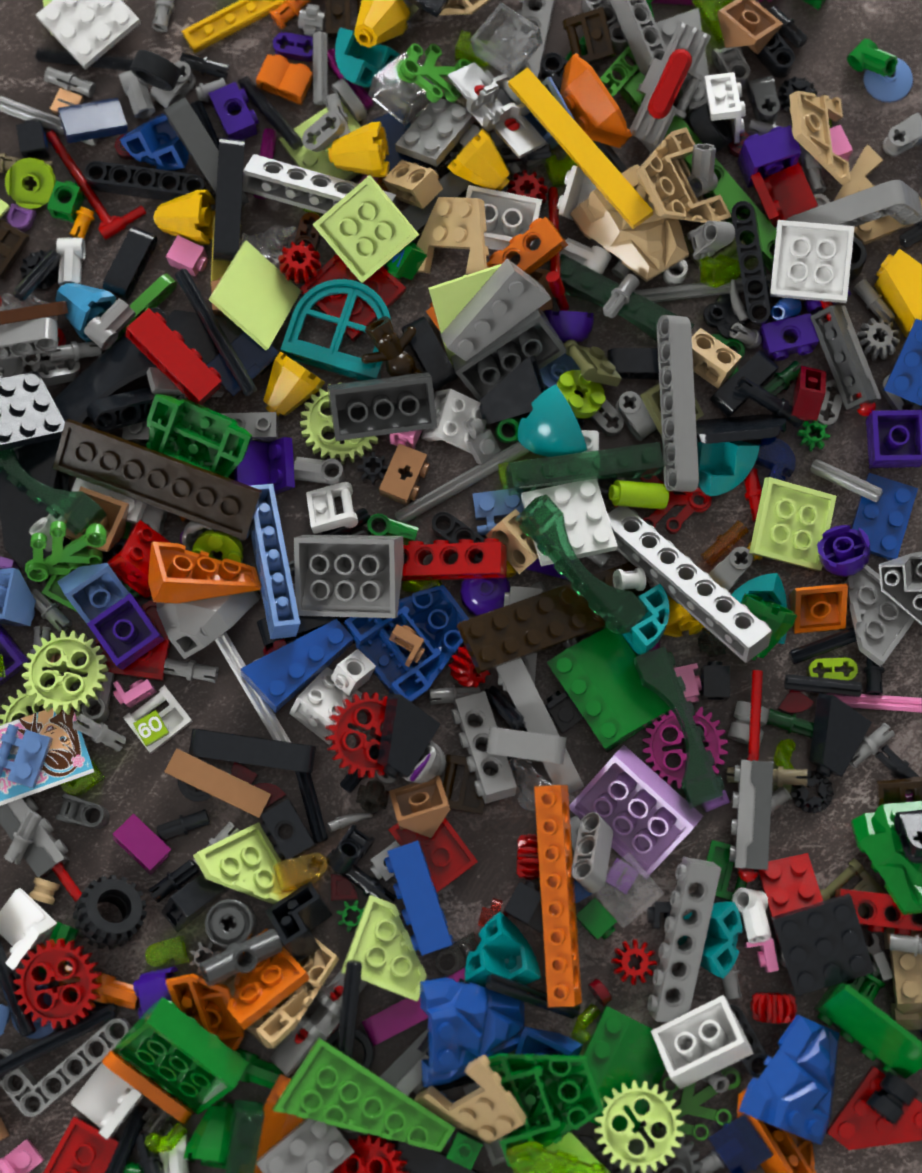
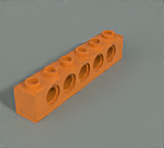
M545 216L543 219L538 218L533 221L529 226L530 229L523 235L518 234L509 241L510 245L504 250L494 252L489 257L490 261L487 262V267L502 265L506 259L511 261L513 256L520 255V262L517 266L528 275H531L568 246V244L552 222ZM540 239L539 248L531 250L530 245L532 241ZM431 303L430 308L426 312L439 329L434 307Z

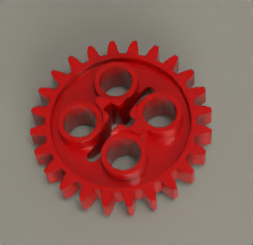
M364 692L360 700L359 696L354 694L352 695V703L348 699L342 700L345 708L341 706L334 708L338 716H329V719L334 724L326 726L327 730L332 731V735L325 737V740L332 741L333 745L329 746L327 750L336 751L332 760H342L339 765L340 769L348 765V774H353L358 770V777L361 778L364 777L367 771L368 777L374 778L376 770L379 776L385 775L384 767L377 762L378 758L374 760L369 755L371 746H376L379 750L380 742L376 739L366 740L367 735L352 730L347 725L350 723L360 731L370 730L369 734L372 737L381 740L380 726L384 722L388 696H384L379 701L378 693H373L371 698H369L368 693ZM360 710L364 711L367 715V722L365 724H361L357 720V713ZM348 734L353 735L356 739L354 748H350L346 744Z
M64 938L58 939L56 944L53 939L47 940L46 946L43 943H39L36 945L37 951L34 949L27 951L30 958L25 957L20 960L25 967L16 969V972L22 975L21 978L14 980L15 984L21 985V989L16 990L14 994L22 995L23 997L18 1002V1005H27L24 1014L33 1012V1022L42 1018V1027L47 1026L50 1021L52 1029L59 1027L60 1022L63 1028L70 1026V1021L73 1024L79 1023L80 1017L85 1018L89 1016L87 1009L92 1010L96 1007L91 1000L101 997L100 994L95 992V989L102 987L103 984L96 982L95 978L101 976L102 973L94 972L93 970L99 963L89 962L92 953L82 954L84 945L74 949V940L69 941L66 946ZM66 960L73 966L71 974L67 973L64 969ZM40 966L44 967L47 971L46 979L41 978L39 975ZM73 977H80L81 979L79 982L67 983L62 986H53L42 990L36 989L37 985L48 984L53 981H62ZM71 987L75 988L78 993L76 1001L69 995ZM45 993L49 994L52 998L51 1006L44 1002Z
M368 1135V1137L358 1136V1140L350 1139L349 1145L355 1152L333 1170L334 1173H380V1165L382 1163V1173H409L402 1171L407 1161L398 1160L402 1152L393 1151L395 1144L386 1143L385 1138H377V1136ZM357 1162H359V1169H358V1171H357V1169H356V1164H357Z

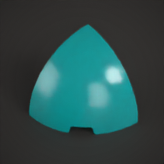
M341 27L339 29L335 44L336 63L341 74L356 85L373 87L375 82L380 79H388L395 72L398 62L403 59L401 54L388 46L377 44L367 48L358 43L354 36V31Z
M556 384L551 386L531 403L533 410L529 416L521 419L518 427V441L529 451L546 457H568L587 451L583 433L569 403Z
M697 438L698 485L701 490L708 496H717L734 489L752 470L760 446L747 441L701 443L698 442Z
M778 573L765 574L753 578L731 594L739 603H741L744 593L762 597L764 601L768 602L770 600L787 608L784 586ZM787 633L779 640L778 644H785Z
M661 584L638 596L640 613L619 625V631L634 652L640 655L646 654L659 642L667 627L669 600Z
M718 902L713 904L700 966L723 979L730 972L739 955V950L736 949L738 934L742 933V921L735 902ZM693 912L685 915L683 919L690 918ZM687 936L679 938L677 942L679 946L686 942Z
M501 912L497 913L480 930L478 936L481 938V941L476 951H470L465 967V981L486 987V978L493 973L524 985L541 978L537 959L524 935L510 919Z

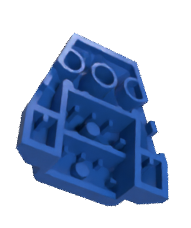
M440 585L399 599L397 618L350 617L344 623L348 632L354 637L356 648L376 665L373 672L390 693L401 694L412 702L428 691L452 657L451 655L460 647L463 639L457 624L469 618L444 585ZM397 624L401 627L406 625L412 628L417 636L424 639L421 648L425 649L418 663L413 661L410 667L405 666V663L411 652L389 640Z
M451 978L421 981L420 1008L428 1015L429 1058L422 1059V1086L427 1088L452 1083L467 1075L465 1073L467 1065L482 1055L489 1057L499 1053L507 1054L517 1049L523 1029L525 1028L524 1002L489 990L473 982H468V984L460 983Z
M796 1015L778 1041L780 1048L773 1058L768 1056L763 1064L767 1066L759 1079L753 1077L748 1084L739 1111L822 1145L832 1115L840 1033L805 1017Z

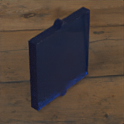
M746 1114L741 1115L731 1123L726 1122L722 1129L708 1138L731 1173L756 1171L758 1165L773 1156Z

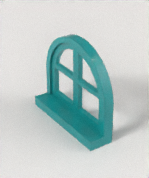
M335 279L323 282L310 289L297 303L280 351L289 356L293 361L359 381L381 378L380 371L384 361L364 364L361 358L339 352L347 327L366 332L365 327L367 326L349 321L357 297L371 306L377 319L384 316L390 318L389 310L383 299L373 289L363 283L348 279ZM348 294L340 318L311 310L318 301L327 296ZM307 315L338 324L330 348L299 340ZM376 346L374 347L373 352H379Z

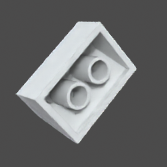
M468 185L466 198H479L484 201L487 228L484 238L485 246H488L489 249L504 250L510 245L509 241L518 234L523 235L528 231L530 224L538 219L540 215L542 199ZM535 240L530 245L531 250H533Z
M724 995L651 1031L670 1079L679 1089L689 1086L754 1054L741 1025Z

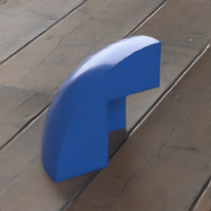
M164 113L143 123L120 139V142L131 156L139 162L145 161L156 166V169L177 170L184 168L188 162L189 153Z

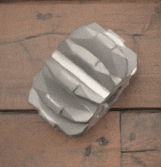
M884 317L880 318L878 323L874 318H870L868 324L863 323L860 326L861 331L857 333L860 345L865 349L863 351L864 355L866 356L870 353L872 361L876 360L877 356L885 360L888 354L893 355L896 351L895 346H898L900 340L896 338L899 330H891L893 322H889L887 325L884 324Z

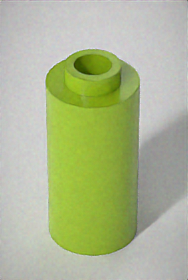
M616 480L610 486L608 493L609 499L612 500L614 506L665 509L669 500V491L666 489L665 484Z

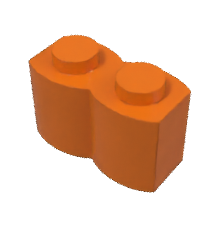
M267 54L256 78V84L259 89L302 105L313 82V72L304 64L298 63L296 65L289 63L282 55Z

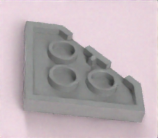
M866 565L861 572L849 576L844 584L847 583L848 585L847 598L859 651L881 666L915 619L881 591L880 575Z

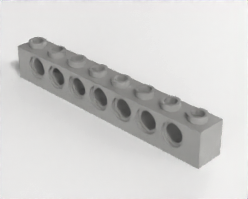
M618 506L608 513L617 543V551L634 566L642 568L645 571V575L656 585L661 584L666 594L682 605L690 615L745 663L769 646L772 630L767 623L753 615L746 605L739 603L726 588H722L707 572H703L697 567L690 557L683 555L671 541L666 540L652 525H648L641 519L635 510L625 506Z

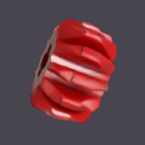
M524 170L522 177L517 173L513 175L514 181H509L507 184L509 189L506 192L542 199V203H545L547 200L545 194L548 193V187L544 185L545 179L543 177L536 179V171L530 176Z
M302 240L297 246L294 242H291L290 249L283 247V255H279L278 258L281 264L279 269L282 274H285V278L288 281L294 278L295 283L298 285L301 279L308 283L309 276L317 277V270L321 268V262L319 261L320 253L314 251L312 243L305 247V242Z
M465 645L464 647H458L456 655H451L454 661L448 665L452 669L450 675L462 686L477 688L479 683H485L487 675H491L489 670L477 673Z
M536 834L521 835L518 838L516 870L520 878H540L538 838Z
M637 939L632 940V949H630L627 941H623L622 946L625 952L615 948L614 952L621 957L620 959H611V963H620L621 966L613 970L614 974L624 971L620 979L622 982H625L628 976L631 975V985H636L637 976L642 983H646L647 981L643 973L645 972L649 976L654 975V972L648 969V965L657 966V961L648 960V957L653 956L655 951L651 950L645 953L644 951L648 947L646 942L642 943L638 949ZM634 954V958L639 956L641 960L638 963L639 968L634 970V967L629 968L627 964L631 961L629 956Z
M755 993L752 995L751 1002L752 1017L754 1020L762 1023L780 1024L792 1022L797 1013L796 999L793 995L786 993Z

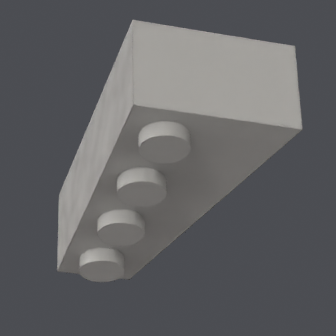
M699 8L656 23L666 48L679 21L702 31ZM705 51L695 70L704 78L709 75ZM688 76L685 77L677 94L678 103L689 82L690 77ZM704 79L702 82H699L685 112L687 114L686 122L690 121V114L708 102Z
M506 259L443 331L441 337L450 351L464 361H468L548 302L551 297L543 285L509 259Z

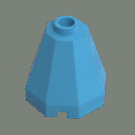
M66 283L57 290L55 300L56 302L66 301L68 314L64 315L78 336L85 342H90L92 340L84 334L85 327L93 318L101 317L117 299L106 290L76 283Z

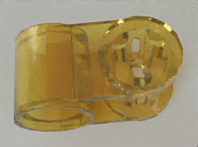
M311 853L281 861L275 864L273 869L281 892L284 893L300 888L309 881L311 883L319 881L328 865L326 858L322 854Z

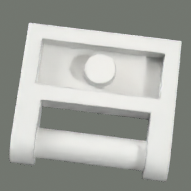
M341 482L306 492L313 534L343 526L353 528L358 524L357 514L353 510L351 498L353 488L351 483ZM340 496L344 513L337 515L334 498Z
M165 685L159 689L160 692L140 708L132 714L129 712L123 717L145 746L133 723L145 717L165 700L170 704L159 713L170 734L146 747L151 754L193 722Z

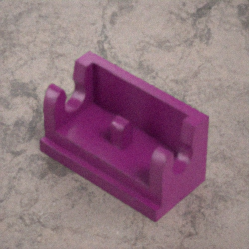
M134 813L112 834L113 840L150 876L169 857L168 854L171 852V849Z

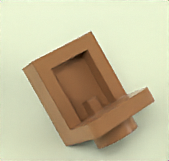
M397 624L389 640L411 652L405 663V666L410 667L413 661L418 663L425 649L421 648L424 639L417 636L415 630L406 625L401 627Z

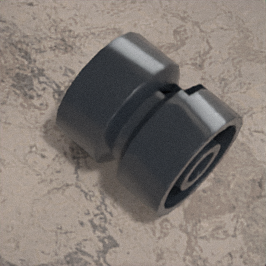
M888 1072L879 1084L881 1090L874 1091L866 1104L884 1119L896 1125L904 1114L903 1107L910 1106L918 1093L899 1077Z

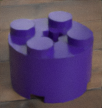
M175 966L142 973L138 980H134V992L137 997L139 996L141 1005L138 1009L139 1019L160 998L164 997L172 1002L166 980L176 977L174 972L179 970Z

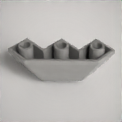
M922 551L910 553L879 564L881 591L922 625Z
M257 591L184 603L156 602L169 640L181 656L186 659L205 648L229 630L261 597Z

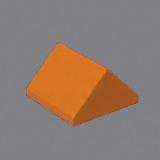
M847 583L795 588L789 594L791 610L797 615L793 624L794 634L846 629Z

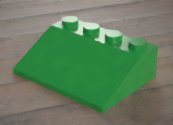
M615 624L574 644L547 662L607 753L673 709Z
M835 984L830 986L814 1007V1010L819 1013L817 1018L828 1027H831L832 1024L841 1030L840 1036L850 1044L855 1041L862 1047L860 1052L873 1062L875 1059H878L883 1063L884 1067L882 1069L886 1073L891 1072L896 1076L907 1079L922 1069V1042L850 985Z
M164 997L160 998L146 1011L112 1050L197 1115L233 1090L249 1064L248 1061L242 1058L239 1052L230 1049L220 1041L218 1036L209 1033L199 1025L197 1020L188 1017L173 1002L166 1000Z
M604 1006L581 1055L588 1058L604 1107L608 1105L604 1100V1096L610 1099L614 1098L613 1088L621 1093L622 1083L628 1089H632V1082L635 1080L638 1088H641L643 1082L647 1081L648 1089L651 1090L655 1084L659 1085L666 1069L651 1033L654 1029L608 1006ZM638 1099L634 1104L635 1112L640 1115H644L649 1107V1102L646 1099ZM625 1105L623 1109L634 1123V1128L631 1130L636 1132L641 1122L637 1120L630 1108ZM601 1112L596 1117H603L604 1113ZM617 1115L612 1120V1127L617 1131L625 1130L628 1125L627 1119L622 1115ZM595 1117L590 1120V1122L602 1127V1123L595 1121Z

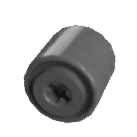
M232 899L222 900L213 905L207 913L205 920L206 933L210 940L219 947L225 948L232 943H243L253 938L258 926L257 917L253 909L242 901ZM233 916V922L236 923V927L226 931V926L222 924V921Z

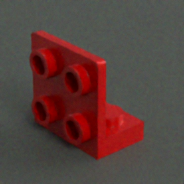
M799 163L764 179L760 172L751 175L762 206L774 227H777L778 220H786L791 216L818 207Z
M139 520L135 524L122 551L110 559L108 564L121 581L143 597L148 598L151 595L148 583L152 542H171L142 520Z

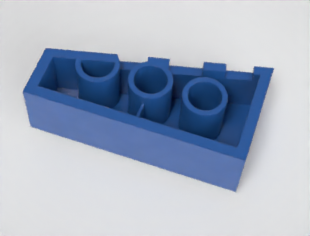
M335 619L241 668V676L276 713L351 647L354 637Z
M415 841L387 851L389 857L385 858L389 873L394 872L397 883L393 884L398 899L403 898L406 909L402 910L406 925L411 924L414 935L410 936L414 950H420L422 956L453 945L454 941L452 935H449L447 920L442 908H440L439 897L434 883L431 881V874L420 842Z

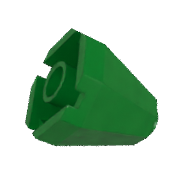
M744 593L741 604L746 605L753 615L767 623L772 630L769 646L752 658V660H756L757 657L764 658L793 626L797 615L792 610L769 600L767 602L757 595Z
M217 1101L216 1106L208 1107L185 1148L184 1159L186 1161L195 1163V1159L201 1160L200 1165L225 1170H233L235 1168L239 1170L243 1160L238 1111L232 1109L233 1104Z

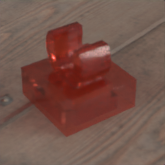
M493 898L490 908L482 907L478 925L484 927L492 917L501 912L503 901ZM501 912L503 915L508 917V913Z

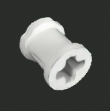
M635 568L634 571L617 569L613 573L615 591L623 592L625 589L643 591L646 586L645 571L642 568Z

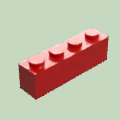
M148 308L126 327V337L190 401L200 405L204 404L220 389L222 383L220 374L215 368L208 367L202 361L203 358L194 348L190 349L184 343L185 340L176 330L172 331L166 325V320L158 312L154 313Z

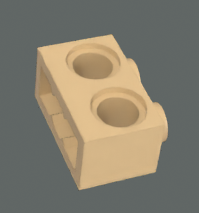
M401 160L387 174V177L382 179L388 191L396 194L395 199L422 209L443 189L438 181V174L432 168H425Z
M702 328L692 336L693 372L719 389L732 375L742 356Z
M517 509L513 510L486 534L487 538L499 539V542H502L507 547V561L519 574L538 559L529 524Z

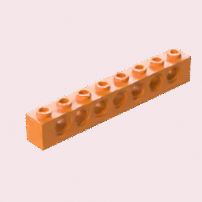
M568 785L536 786L534 790L548 1007L577 1006L582 1003L575 887L572 876L573 857Z

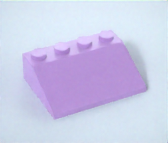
M625 745L613 755L569 805V809L580 819L588 813H598L613 830L611 847L646 879L695 828L703 817L701 813Z

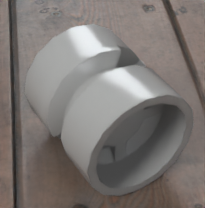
M737 701L733 714L736 721L731 723L727 736L729 739L749 745L750 702ZM761 706L760 745L764 735L761 727L767 724L770 710Z

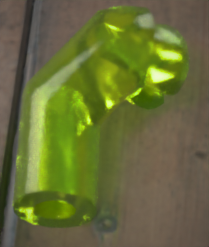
M590 1004L577 1017L571 1033L573 1040L576 1039L581 1044H584L590 1038V1033L585 1029L600 1014V1010L594 1004Z

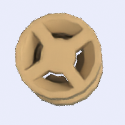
M35 877L33 881L35 887L29 893V896L34 900L54 905L55 899L53 896L55 891L59 890L60 884Z

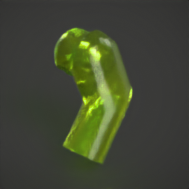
M404 581L402 588L404 591L415 593L440 586L442 581Z
M782 740L777 745L774 755V761L777 766H783L784 769H795L790 762L792 752L796 749V744L793 740Z
M177 1123L167 1136L159 1137L155 1133L149 1134L145 1139V1144L148 1146V1150L153 1153L171 1151L184 1137L187 1130Z

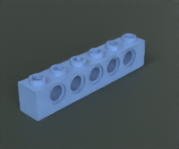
M273 484L252 485L251 487L262 490L250 534L261 584L270 639L296 637L300 620Z

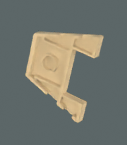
M796 91L789 95L794 139L840 184L844 185L850 182L849 162L832 152L829 119L836 122L843 118L841 99L838 97L830 99L826 95L816 97L814 93Z
M869 145L865 146L851 170V181L842 186L835 200L874 187L866 177L881 165L883 159ZM890 215L856 226L854 228V236L863 245L888 236L894 231L908 228L914 224L903 225Z
M438 197L417 243V246L428 255L417 272L430 273L435 247L470 249L466 274L468 275L489 268L486 261V256H489L488 246H485L484 238L487 228L483 200L479 198Z
M485 1055L470 1062L465 1070V1073L481 1086L480 1088L454 1103H451L433 1086L416 1094L414 1099L446 1122L487 1144L524 1125L527 1117L511 1092L504 1090L500 1084L501 1077L497 1072H492L489 1067L490 1061Z

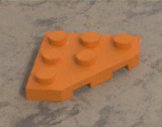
M282 947V952L257 963L250 972L237 973L234 982L235 992L233 999H229L227 1009L242 1029L245 1030L310 980V977L291 954Z

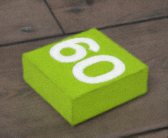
M156 710L133 723L146 747L170 734Z

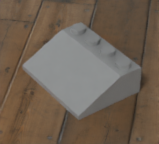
M301 535L295 537V599L299 616L397 618L404 564L403 536Z

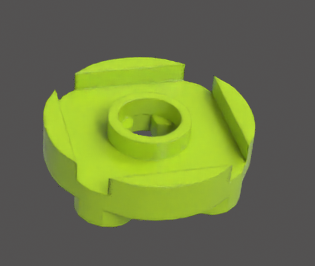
M24 158L14 163L5 176V188L8 195L12 197L17 205L27 209L39 208L49 203L56 182L52 167L36 158ZM30 176L37 182V186L33 187V190H29V186L25 185V180H29Z
M570 370L563 373L556 385L569 403L575 417L589 418L594 416L606 399L602 385L585 380L580 373L581 370ZM576 390L580 391L584 395L583 398L580 394H575L574 392Z
M207 530L198 536L192 548V552L198 554L200 551L208 552L209 557L214 559L217 558L213 556L212 551L214 550L216 553L221 551L223 553L222 559L217 560L223 561L227 558L243 563V546L237 537L224 532Z

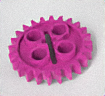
M679 704L678 712H674L672 709L669 711V715L661 717L662 720L660 722L657 720L653 722L654 729L646 728L651 738H644L643 742L649 744L650 747L643 749V753L650 754L651 757L647 758L645 762L647 764L654 763L655 765L651 769L654 772L660 771L659 777L662 779L668 777L667 784L669 786L674 781H677L678 789L682 788L683 783H687L688 788L691 790L693 782L696 781L702 787V779L704 777L711 782V772L720 774L716 768L717 764L725 765V762L720 759V755H728V751L721 749V746L727 745L728 740L720 739V737L726 732L725 730L716 729L720 725V721L711 722L713 717L711 712L703 716V707H700L696 713L692 704L689 705L687 711H684L682 704ZM696 725L704 728V735L699 739H694L690 736L691 728ZM672 728L678 731V737L675 741L668 742L664 739V733L667 729ZM684 740H687L690 745L702 742L709 743L708 747L688 748V753H684L682 749L662 751V748L665 746H681ZM701 751L707 754L705 764L696 765L693 762V756L696 752ZM677 754L680 756L681 763L678 767H668L667 759L670 755Z

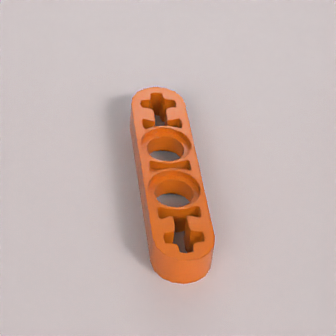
M110 1050L102 1060V1063L109 1070L179 1122L186 1124L194 1113L114 1051Z

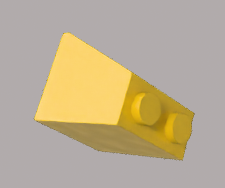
M899 249L894 256L889 254L883 261L880 269L875 274L879 278L874 286L878 293L882 294L883 301L895 314L894 320L907 338L915 319L922 321V264Z

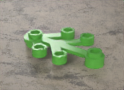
M413 43L406 51L408 58L399 61L396 65L399 78L407 83H416L426 91V97L433 103H437L442 98V90L445 91L444 96L449 102H456L460 98L461 93L454 85H451L442 77H447L448 74L471 64V62L466 59H460L455 66H434L442 51L438 45L430 44L425 50V62L423 66H419L417 61L424 54V51L420 45ZM423 77L428 78L430 81H432V82H433L434 84H436V85H432V84L429 83L427 80H425Z
M62 521L52 522L50 525L52 554L44 558L43 549L47 546V536L43 533H34L31 536L30 543L33 548V559L26 562L25 572L30 580L41 582L46 580L50 574L67 575L76 568L84 566V564H102L103 552L98 549H91L87 554L75 552L87 545L91 547L103 546L107 538L106 529L99 523H93L89 525L83 536L63 547L66 524ZM59 562H65V563H68V566L55 565V564H57V563H59Z
M733 1067L721 1069V1073L725 1077L729 1073L735 1075V1081L729 1085L728 1089L737 1088L741 1082L739 1071ZM670 1076L665 1077L662 1081L663 1092L665 1090L668 1092L665 1098L666 1101L672 1100L673 1093L679 1088L676 1084L672 1090L666 1088L665 1084L670 1079ZM696 1082L683 1088L680 1105L672 1109L681 1110V1113L675 1116L676 1120L688 1114L714 1120L722 1126H726L731 1122L732 1115L727 1109L720 1108L716 1110L699 1106L718 1094L711 1085H708L695 1095L693 1094ZM721 1112H726L728 1115V1119L725 1122H720L718 1119V1115ZM658 1122L654 1123L656 1130L660 1131L661 1128H659ZM684 1123L681 1126H677L678 1131L691 1135L699 1141H704L709 1136L708 1127L702 1123L695 1125ZM698 1127H703L705 1129V1135L703 1137H698L696 1135V1129Z

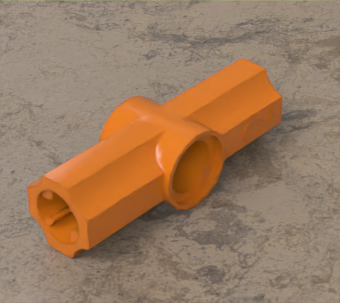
M65 965L64 969L67 973L71 974L73 966ZM105 973L95 978L96 982L103 984V986L95 989V992L100 994L101 997L92 1000L105 1004L113 1003L124 1008L137 1010L140 1000L139 996L135 995L133 984L116 980L117 977ZM73 977L59 981V986L79 982L81 979L80 977ZM72 987L70 988L69 991H73V992H76V993H77V991H76L75 988H72Z

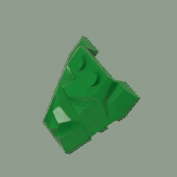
M156 394L147 417L149 441L146 448L227 478L244 459L252 435L246 429L238 426L236 420L188 399L178 400L171 396Z
M922 801L882 804L878 806L876 812L864 813L851 821L857 847L861 853L865 852L872 862L871 868L875 873L879 872L886 882L885 889L903 915L922 913V863L910 862L905 857L900 838L895 830L894 816L896 812L922 810Z
M499 1053L487 1057L490 1061L489 1067L492 1072H497L501 1077L500 1084L504 1090L511 1092L527 1116L524 1125L500 1137L499 1142L508 1167L537 1158L548 1146L553 1143L557 1144L568 1132L573 1129L577 1130L604 1111V1105L587 1056Z

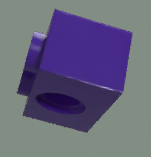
M236 82L208 93L211 104L228 139L245 140L258 134L256 124H259L258 118L254 110L249 111L246 105L249 103L244 89L239 90ZM234 110H239V111H241V112H240L239 114H237V115H231V114H230V113H231L232 111H234Z
M811 313L762 324L759 332L762 336L761 343L764 353L770 359H774V361H781L788 358L791 354L798 353L802 356L813 352L819 339L810 318L812 316ZM790 335L794 338L795 342L788 343L784 340L783 336Z

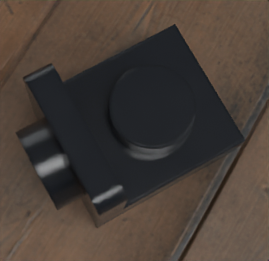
M557 691L546 699L548 704L545 707L553 715V720L562 733L584 719L566 691L562 694L560 691Z
M652 901V907L647 908V922L652 923L653 929H660V912H664V918L670 916L672 908L670 902Z

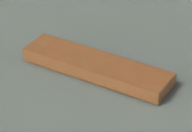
M177 748L165 770L166 774L259 819L271 797L270 793Z

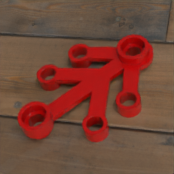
M646 467L641 470L639 475L641 482L664 484L655 476L653 469ZM649 472L652 478L649 480L644 479L643 473ZM700 487L693 492H683L685 495H675L672 491H669V500L666 508L656 509L649 517H645L643 520L650 522L655 528L656 524L674 506H685L676 517L669 518L665 525L668 533L676 534L679 532L681 525L694 512L703 513L707 511L711 505L712 498L706 495ZM694 498H702L703 503L701 505L696 504ZM676 522L678 528L671 529L669 523Z

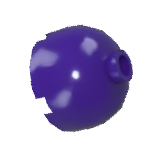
M544 310V314L563 344L570 339L575 340L577 343L583 342L589 337L593 327L594 313Z
M840 525L822 534L823 538L820 543L818 541L817 548L820 562L828 572L841 577L853 576L861 572L867 565L871 549L868 535L862 529L858 528L856 530L851 529L850 525Z
M507 578L464 579L460 590L462 605L468 613L474 616L504 607L505 592H510V583Z

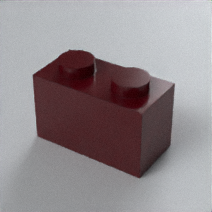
M801 366L793 391V416L801 420L817 421L826 392V371Z

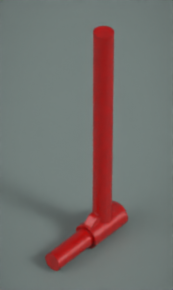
M50 131L46 134L49 142L102 222L98 230L105 241L126 229V226L147 214L143 206L140 205L121 218L120 216L110 217L55 131Z
M550 187L548 189L549 220L559 232L558 188ZM559 252L550 259V272L546 275V280L560 311H567L569 305L561 280Z

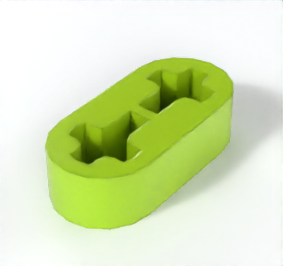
M846 657L816 659L807 667V676L818 677V673H813V669L817 667V664L820 665L821 669H830V672L822 674L821 678L850 681L858 673L856 662ZM843 663L852 670L847 674V677L844 676V672H835V669L841 668Z

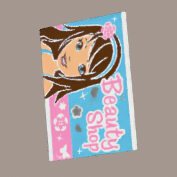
M52 707L48 712L43 710L0 726V739L2 733H6L9 724L19 727L16 738L22 739L25 730H29L53 739L35 789L7 780L11 770L3 769L0 777V806L94 772L82 733L73 729L74 721L78 723L73 707H71L69 715L65 713L63 708L57 715ZM12 745L7 760L14 762L19 747Z

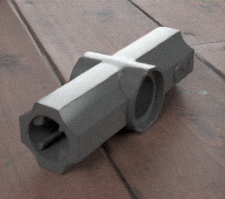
M270 929L243 943H232L227 947L226 951L199 963L201 976L208 986H212L239 972H250L257 963L282 952L283 945L281 939L274 929ZM244 952V958L238 962L239 955Z

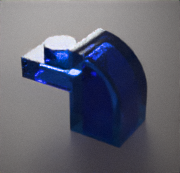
M776 437L761 439L755 464L771 470L768 477L785 481V476L791 477L795 470L796 460L790 446Z

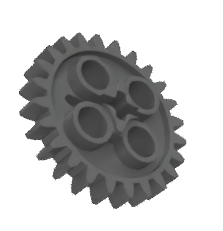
M654 1124L651 1126L652 1136L661 1138L665 1135L666 1126L662 1124L660 1131L656 1130ZM640 1126L639 1132L648 1145L653 1148L655 1146L654 1142L644 1127ZM684 1133V1136L675 1138L681 1147L672 1146L671 1150L678 1158L667 1163L662 1173H671L670 1170L675 1167L681 1168L684 1173H700L696 1170H700L703 1167V1162L695 1161L700 1156V1152H691L694 1142H684L686 1133ZM633 1139L629 1142L628 1149L632 1154H640L644 1149V1143L640 1139ZM667 1154L664 1156L666 1162L671 1157ZM617 1159L614 1165L620 1167L621 1160ZM660 1161L656 1162L657 1168L663 1165ZM626 1164L623 1169L615 1170L614 1173H631L630 1164ZM647 1165L646 1173H652L651 1165ZM635 1170L634 1173H643V1172H642V1171H637V1170Z

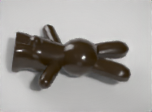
M387 316L381 317L365 327L366 333L372 339L379 352L362 355L361 361L364 364L386 361V370L391 377L422 373L416 368L413 357L404 351L416 334L415 327H408L400 339L393 328L390 318Z

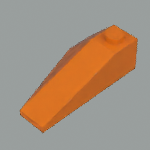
M152 542L148 583L153 602L184 603L261 589L256 568L227 558L223 561L209 557L208 552L200 551L199 554L185 550V545L178 543Z

